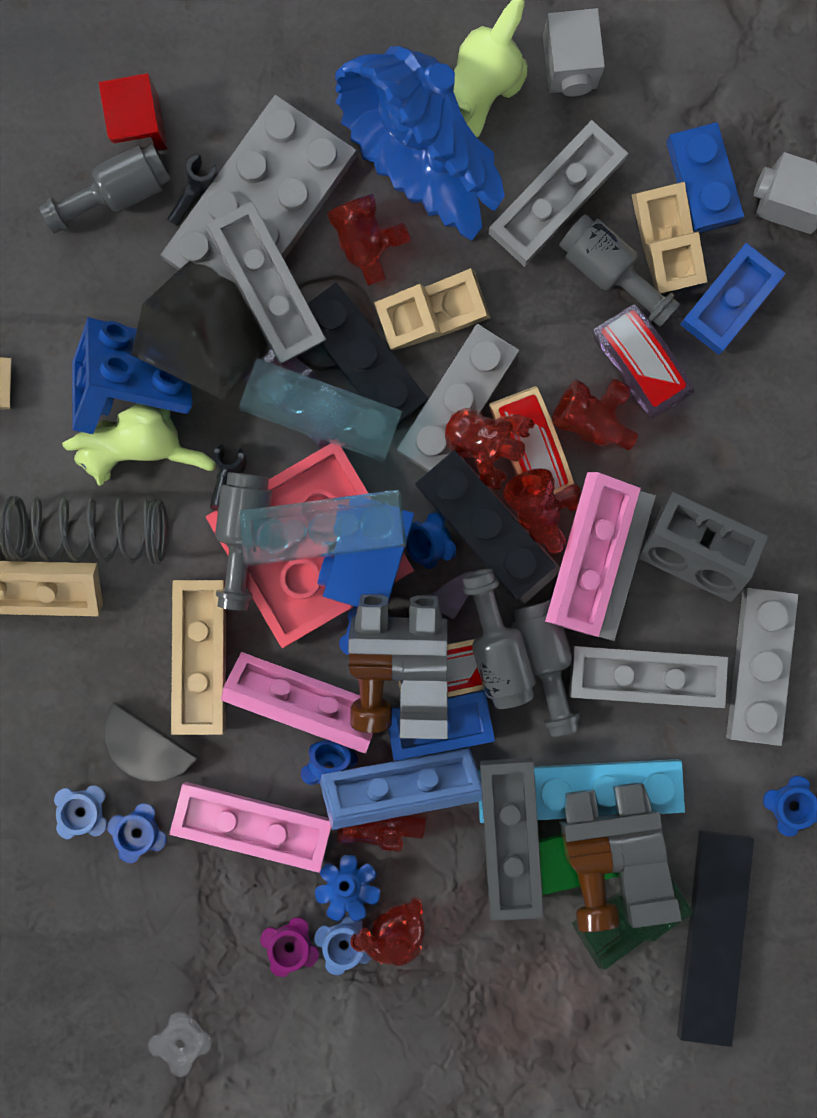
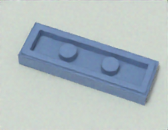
M470 748L322 774L320 779V786L332 830L482 801L481 779Z

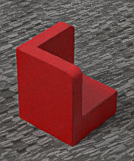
M148 73L98 82L107 135L112 143L116 144L151 137L158 151L168 149L159 96Z

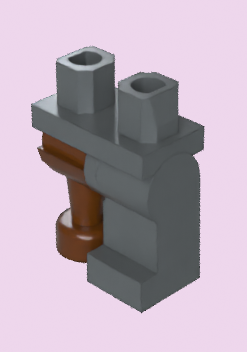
M382 594L360 595L356 616H352L348 638L350 674L358 679L360 699L354 701L350 707V724L352 728L364 733H379L389 729L392 725V707L387 700L382 699L384 681H401L400 738L448 739L447 619L442 618L439 598L427 595L411 597L409 618L388 617V597Z
M631 783L613 786L617 814L599 816L595 790L565 793L566 821L559 822L561 836L563 838L566 859L577 872L585 906L578 908L576 911L578 931L598 932L620 926L618 908L615 904L606 903L604 874L618 872L625 920L633 928L682 921L678 900L674 897L667 862V851L661 830L660 812L651 809L644 784Z

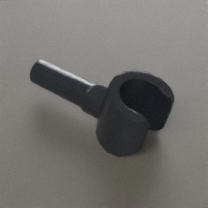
M199 154L192 156L186 164L188 184L167 218L168 221L178 226L193 201L197 199L199 194L206 192L217 176L216 165L211 168L207 176H196L202 166V159Z
M223 444L218 445L213 452V459L219 469L210 508L218 511L221 484L227 483L228 472L241 473L246 466V458L242 448L238 451L237 461L230 465L222 463L225 453Z

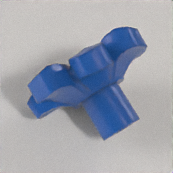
M344 855L340 859V869L331 863H327L320 870V876L327 884L318 886L315 889V897L317 902L321 904L330 902L327 910V916L330 919L339 922L343 920L346 912H348L352 921L359 922L365 919L367 915L364 903L371 905L379 903L381 891L377 887L369 885L377 877V872L372 865L365 864L358 869L357 858L352 855ZM349 884V889L343 891L344 886Z

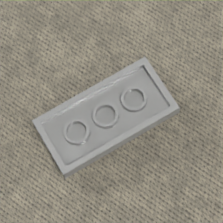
M274 95L160 254L165 262L245 316L250 308L212 240L206 224L253 201L281 256L285 259L357 158L356 149L277 95Z

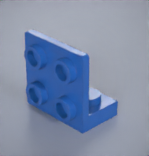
M87 317L72 361L73 431L94 434L100 416L109 415L114 398L188 414L193 402L187 343L168 334H156L127 327L115 321L106 322Z

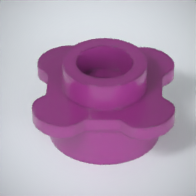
M293 917L288 925L277 929L268 927L260 937L261 945L267 949L268 959L271 963L270 970L278 977H286L290 972L300 969L303 965L311 967L318 960L319 950L310 942L307 934L309 924L304 918ZM288 942L293 943L294 950L287 951L285 944Z

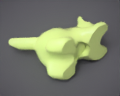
M512 0L503 10L493 28L481 26L471 31L459 48L457 66L454 69L455 83L453 92L467 125L476 137L480 136L487 114L496 97L500 94L507 98L515 95L520 91L527 77L528 65L526 60L522 58L516 43L511 39L521 21L524 0Z
M138 403L120 412L116 422L104 420L98 423L94 434L80 432L62 443L63 447L68 451L78 450L74 458L76 464L83 467L89 475L93 476L99 486L103 485L104 481L110 479L111 469L119 461L125 460L156 461L169 459L174 462L194 465L208 471H213L216 468L215 461L203 452L183 448L179 445L177 429L170 419V410Z

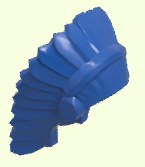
M391 46L384 54L361 55L344 63L335 73V80L337 82L335 90L339 93L336 104L343 111L341 124L351 130L350 141L360 145L362 159L374 162L377 175L390 177L394 190L404 192L411 203L422 202L428 216L439 215L446 227H456L462 237L472 241L482 229L478 197L483 204L495 211L503 202L505 194L501 176L494 165V152L477 139L459 109L453 92L455 72L448 64L439 63L436 57L412 51L402 46Z

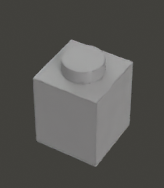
M598 8L548 13L543 32V45L549 93L562 92L565 96L574 97L587 94L592 89H597L605 68Z
M784 152L772 168L764 167L759 176L753 195L760 198L755 216L812 234L817 229V163Z

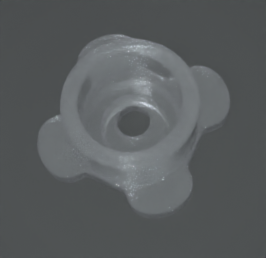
M185 1012L172 1014L165 1030L162 1033L154 1034L149 1041L150 1053L154 1056H161L170 1065V1071L175 1076L187 1075L192 1068L191 1063L199 1055L206 1054L211 1047L210 1035L207 1032H203L199 1024L190 1019L189 1015ZM183 1040L185 1047L178 1048L175 1042Z

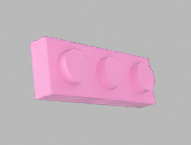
M587 472L545 622L599 637L641 488L599 472Z
M241 652L223 687L221 701L365 754L373 733L357 731L350 724V707L354 701L360 699V695Z
M185 782L181 787L169 835L320 873L331 825L327 817Z

